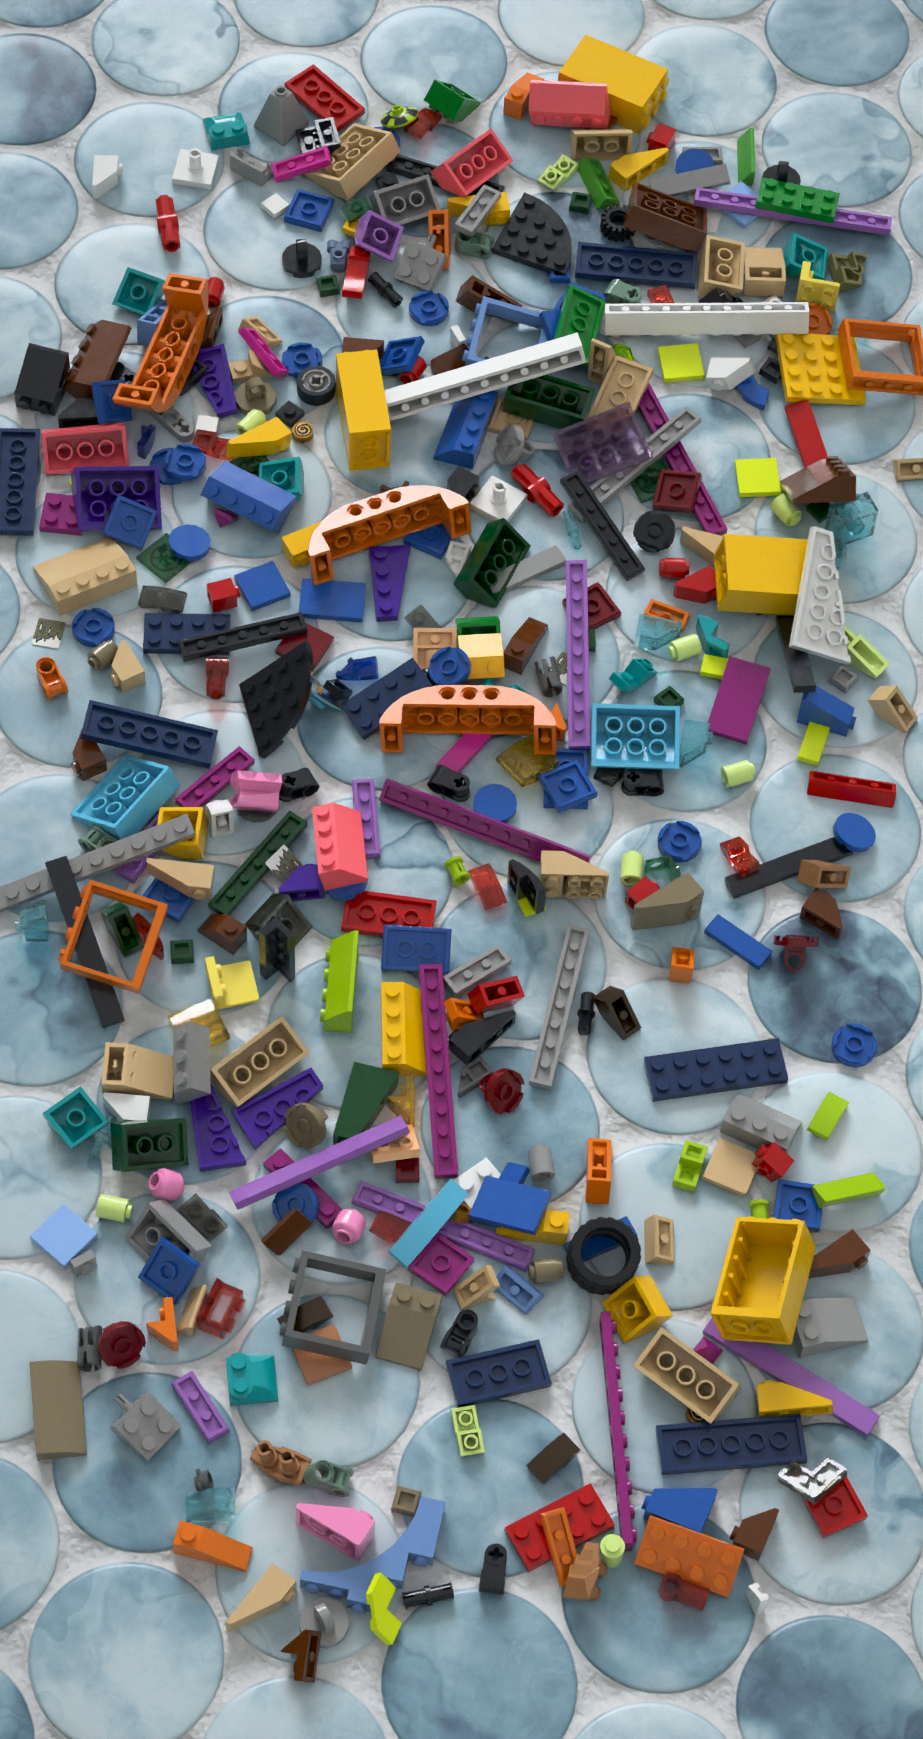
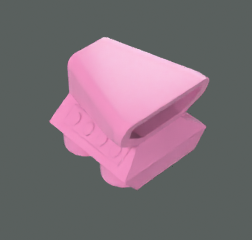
M236 771L232 773L230 784L236 791L230 802L233 810L278 811L282 775L254 771Z

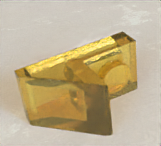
M406 1075L405 1084H401L400 1096H387L386 1105L397 1117L401 1116L406 1125L413 1124V1128L415 1120V1076Z

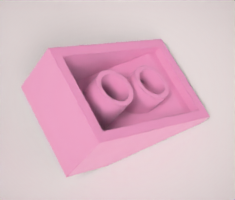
M298 1503L295 1507L296 1524L358 1562L375 1538V1521L366 1511L361 1510L359 1512L354 1508Z

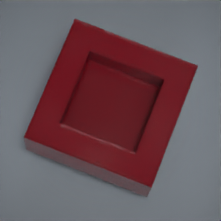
M419 1158L396 1160V1183H419Z

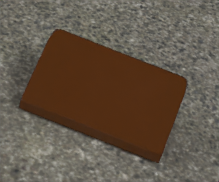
M218 307L207 319L200 349L215 345L223 322L222 307Z
M461 344L431 360V370L437 375L464 367L465 361H462L465 350H469L466 344Z
M293 1208L261 1239V1242L276 1255H281L311 1226L312 1222L302 1211Z

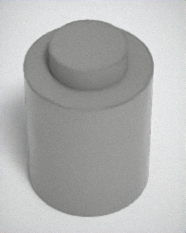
M544 1144L534 1145L528 1151L532 1180L536 1182L551 1180L555 1177L551 1149Z

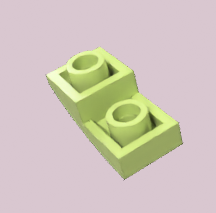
M562 154L553 167L551 165L548 166L539 177L538 182L555 191L578 170L579 165Z
M475 1405L451 1409L460 1456L485 1453Z

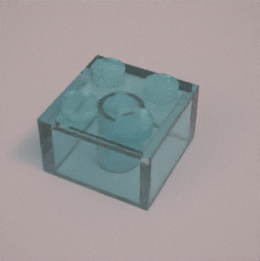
M868 492L856 494V501L834 502L830 504L825 530L833 532L835 548L873 535L879 510Z

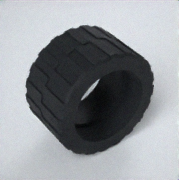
M597 1217V1219H591L584 1225L582 1224L577 1232H575L566 1255L567 1269L573 1281L580 1288L592 1294H613L634 1276L639 1267L641 1245H639L637 1235L634 1234L630 1226L612 1217ZM596 1236H605L619 1243L626 1257L622 1270L613 1276H601L590 1271L581 1257L583 1245L587 1240Z

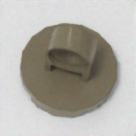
M260 377L249 379L236 390L237 408L243 414L244 412L248 414L251 410L255 409L267 415L276 404L274 388L267 382L262 381Z
M298 1103L286 1111L284 1114V1119L286 1118L284 1130L289 1140L295 1146L307 1147L306 1149H311L322 1143L326 1136L325 1120L328 1118V1115L322 1108L317 1110L308 1103Z

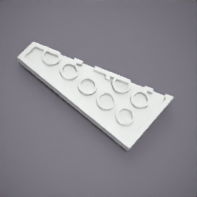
M813 526L809 531L789 647L849 665L851 658L847 651L848 637L845 636V615L842 594L838 586L839 572L836 571L835 565L836 551L833 532Z

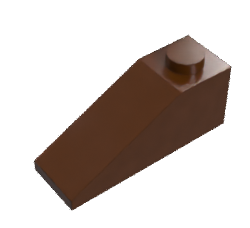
M473 275L460 286L455 301L472 312H475L477 303L481 304L483 296L519 307L523 306Z
M529 617L512 636L503 652L504 668L522 675L544 636L548 625Z
M852 1229L814 1255L808 1278L849 1273L855 1268L859 1270L868 1263L871 1250Z

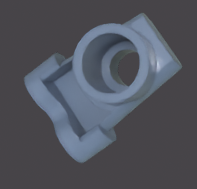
M329 240L327 242V252L330 253V268L336 273L345 271L347 255L351 249L350 241L343 240L338 242L336 240Z

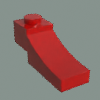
M351 246L342 297L362 299L371 252L359 246Z

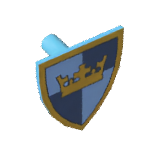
M310 675L312 687L308 701L310 700L320 710L327 704L342 711V707L337 700L330 697L328 691L323 688V685Z

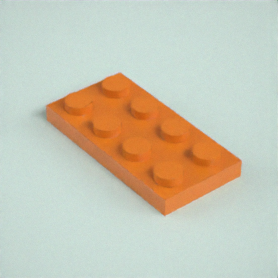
M650 1515L634 1564L729 1598L744 1548Z

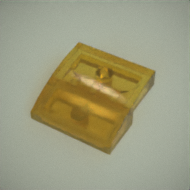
M529 735L519 740L496 757V761L521 787L539 781L538 775L555 769L559 765V760L554 755L534 754V735Z
M210 999L168 1016L172 1028L189 1021L209 1027L210 1047L230 1039V1035Z

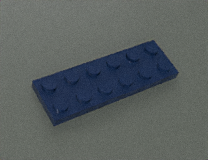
M578 242L575 278L604 281L618 279L625 283L694 289L697 253Z
M0 428V535L34 536L40 429Z
M89 700L80 739L210 769L218 730Z
M779 1038L644 1057V1065L653 1102L788 1082V1074Z
M801 1414L718 1420L712 1424L705 1421L656 1425L655 1428L661 1475L807 1463Z

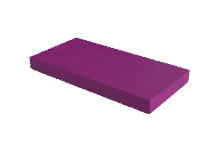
M729 656L705 733L747 744L771 668Z

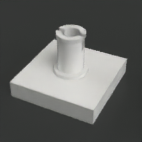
M197 148L191 150L180 149L172 177V184L211 190L219 163V155L204 153Z
M492 475L470 502L469 508L492 521L505 518L509 522L527 500V494Z

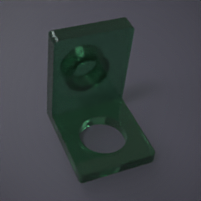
M365 195L341 207L349 223L360 219L368 210L373 211Z
M672 855L645 861V874L666 869L670 882L681 876L680 868L674 864ZM655 863H661L660 865H658V866H656V867H650L651 865H653V864H655Z

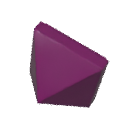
M222 508L213 509V514L220 528L239 520L238 516Z
M704 1336L693 1349L711 1364L723 1352L721 1348Z

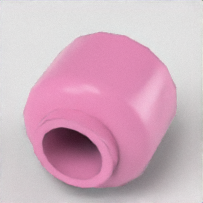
M161 1168L154 1172L148 1182L152 1196L158 1199H165L168 1202L178 1199L185 1189L182 1175L166 1168Z
M343 1209L338 1213L332 1225V1233L335 1239L342 1244L356 1243L366 1227V1220L355 1209Z

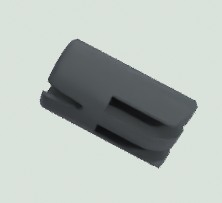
M550 657L553 672H551L546 659L541 660L544 674H542L538 661L534 662L542 694L545 697H553L552 688H554L556 695H559L563 687L555 657Z
M100 1325L94 1326V1329L91 1326L85 1329L78 1328L77 1367L81 1371L91 1372L92 1364L95 1371L101 1368L102 1359L98 1355L97 1349L99 1338L102 1335V1326Z

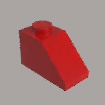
M709 565L675 582L673 596L678 599L702 604L716 601L714 569Z

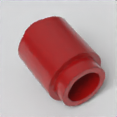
M211 277L208 280V308L218 307L221 303L225 286L220 278Z
M418 356L412 371L400 373L399 379L403 384L419 380L427 368L424 359Z
M665 557V559H660L659 576H664V579H683L685 575H689L690 563L686 562V558Z

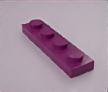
M240 746L237 747L176 797L175 803L179 807H203L230 785L232 773L247 771L255 764V759Z
M280 1148L263 1162V1166L272 1173L294 1163V1161ZM312 1178L300 1182L307 1184L317 1194L319 1210L316 1219L328 1229L333 1225L338 1213L343 1209Z

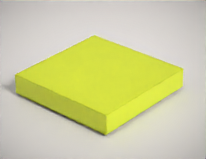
M698 343L658 347L657 353L664 383L704 380L705 374Z
M776 458L735 460L734 465L739 497L781 495Z

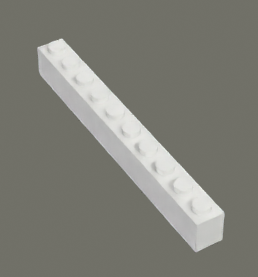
M808 302L605 304V335L613 337L620 335H631L634 337L640 335L700 336L702 334H711L713 336H720L722 334H732L734 336L752 334L759 336L762 334L776 335L786 333L808 334L809 331Z
M578 332L384 390L389 420L393 421L586 363Z

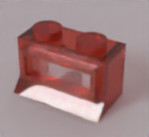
M216 1278L196 1318L197 1329L224 1339L226 1333H231L234 1328L236 1313H241L244 1308L246 1299H244L243 1290L228 1285Z

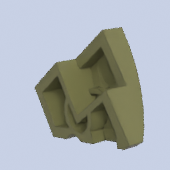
M852 251L848 256L830 254L827 258L833 281L840 283L839 291L853 290L862 284V274L865 270L863 265L868 257L867 253Z

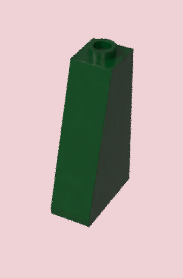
M354 1062L333 1133V1145L370 1129L397 1088L399 1072Z

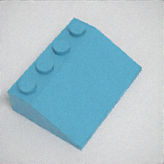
M592 703L590 722L591 767L679 770L680 706Z
M125 754L70 815L88 828L96 824L112 837L121 840L138 833L181 785L170 767Z

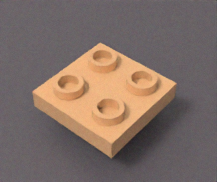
M413 628V658L421 670L424 668L428 669L431 657L438 650L444 647L456 648L457 628Z
M413 1124L407 1125L410 1131L409 1134L371 1150V1162L381 1163L420 1157V1149Z

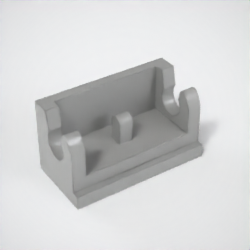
M238 147L237 155L234 152L229 155L230 170L263 187L274 175L272 164L267 163V167L244 156L243 149Z

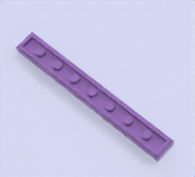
M398 1116L229 1191L230 1197L237 1210L401 1138L409 1134L410 1131L402 1117Z
M363 1181L360 1182L352 1199L353 1205L407 1226L426 1207ZM450 1218L438 1231L439 1234L455 1245L527 1272L535 1253V1249L470 1223H457Z
M711 1318L703 1330L704 1335L778 1382L832 1400L833 1414L830 1415L863 1436L867 1437L878 1421L880 1415L768 1344L723 1340L713 1318Z

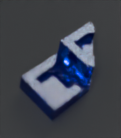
M149 424L148 427L145 425L141 427L142 437L137 443L138 456L146 459L155 441L156 426Z
M376 656L355 660L350 657L347 660L348 664L341 671L336 672L338 680L359 681L379 679Z

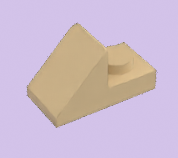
M248 350L247 360L229 363L233 384L246 382L253 377H273L272 373L252 350Z
M484 1265L453 1288L461 1310H466L494 1300L495 1295L493 1291L500 1287L492 1265Z

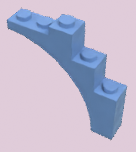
M421 1497L416 1514L407 1530L393 1546L381 1555L360 1566L341 1571L318 1572L302 1570L300 1587L309 1593L325 1592L337 1599H341L343 1596L347 1597V1607L351 1608L353 1612H371L370 1604L367 1605L366 1592L375 1573H382L396 1588L402 1589L408 1561H412L414 1565L420 1567L433 1566L445 1511V1501Z

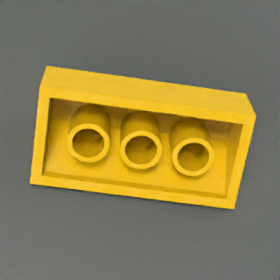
M381 982L382 1068L399 1072V1076H427L421 990L405 982Z

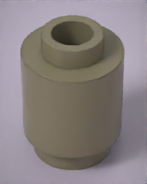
M111 640L103 641L87 654L89 666L94 670L102 671L113 662L118 650L117 645Z
M555 1258L532 1260L531 1266H528L529 1279L533 1280L534 1284L558 1281V1279L564 1277L562 1260H556Z

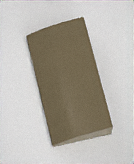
M62 1360L30 1362L37 1460L87 1455L81 1376L77 1362Z

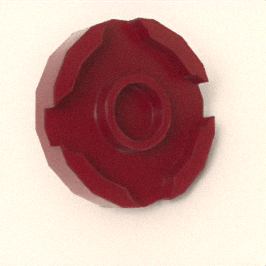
M774 935L773 937L774 945L785 946L784 963L790 971L802 969L806 962V947H818L819 943L818 937H813L812 941H810V936L785 935L782 939H780V935ZM791 955H798L801 958V965L794 968L790 966L788 960Z
M502 1068L494 1074L484 1076L479 1082V1088L484 1093V1102L487 1108L499 1115H503L502 1113L513 1112L523 1098L524 1093L521 1092V1084L524 1085V1080L521 1074L510 1068Z
M129 1321L112 1323L103 1328V1333L97 1345L98 1355L109 1367L114 1366L118 1369L129 1367L141 1357L139 1353L142 1347L145 1348L146 1345L145 1335L136 1324Z

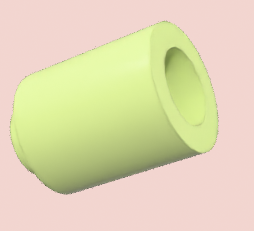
M251 410L235 426L237 434L241 435L267 422L266 416L260 410Z
M786 494L777 496L770 504V509L785 526H794L801 520L802 512L791 502Z
M691 634L671 641L667 651L671 659L679 662L701 654L702 647L697 635Z
M748 760L721 767V777L727 788L753 781V776L756 775L753 763H749Z
M628 851L622 855L620 882L623 885L633 887L643 878L644 857L639 852Z
M101 1194L97 1204L96 1217L125 1223L126 1219H130L132 1216L133 1205H130L129 1199Z
M609 1534L601 1540L599 1548L600 1561L605 1563L608 1568L618 1566L623 1559L625 1543L620 1536Z

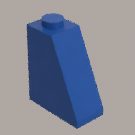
M816 686L815 692L803 693L797 723L808 726L810 721L830 727L829 732L846 737L848 730H853L857 717L853 716L854 707Z
M655 1488L652 1495H646L641 1507V1509L645 1510L643 1519L649 1520L650 1515L702 1533L716 1499L718 1489Z

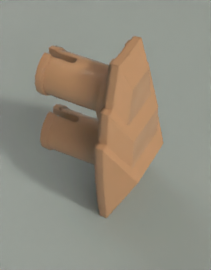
M266 1440L259 1442V1446L255 1447L250 1457V1460L260 1467L259 1470L267 1473L270 1478L300 1486L304 1477V1471L310 1466L312 1459L284 1446L281 1448L272 1446Z
M586 1542L581 1552L576 1555L573 1564L569 1568L563 1598L596 1601L600 1597L601 1590L596 1586L598 1576L602 1578L607 1574L608 1567L600 1561L599 1543Z

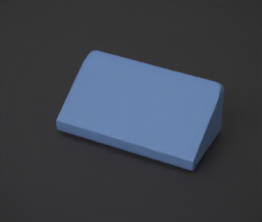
M504 1266L496 1276L500 1287L496 1290L525 1314H528L544 1297L541 1291L510 1266Z

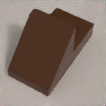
M305 1629L281 1650L283 1653L297 1654L293 1667L294 1681L315 1683L322 1631Z

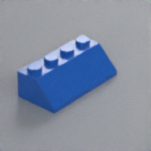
M493 390L454 402L434 454V460L474 469L497 405L498 391Z
M224 461L209 476L200 494L277 534H280L298 497L227 461Z

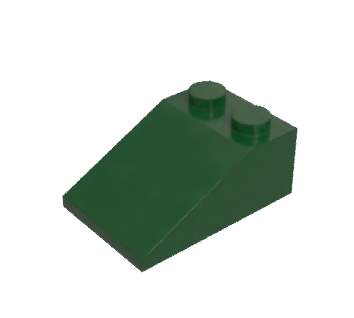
M186 1118L110 1123L113 1170L130 1172L189 1165Z

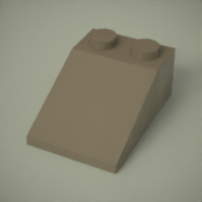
M688 872L634 905L631 921L632 930L681 925L688 920H695L700 915L704 890Z
M396 1282L375 1358L422 1371L441 1309L442 1295Z

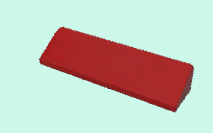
M809 400L786 405L784 409L804 468L820 459H826L828 455Z
M810 771L807 794L893 808L896 797V784Z

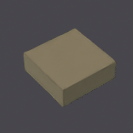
M398 1486L391 1511L414 1517L422 1492Z

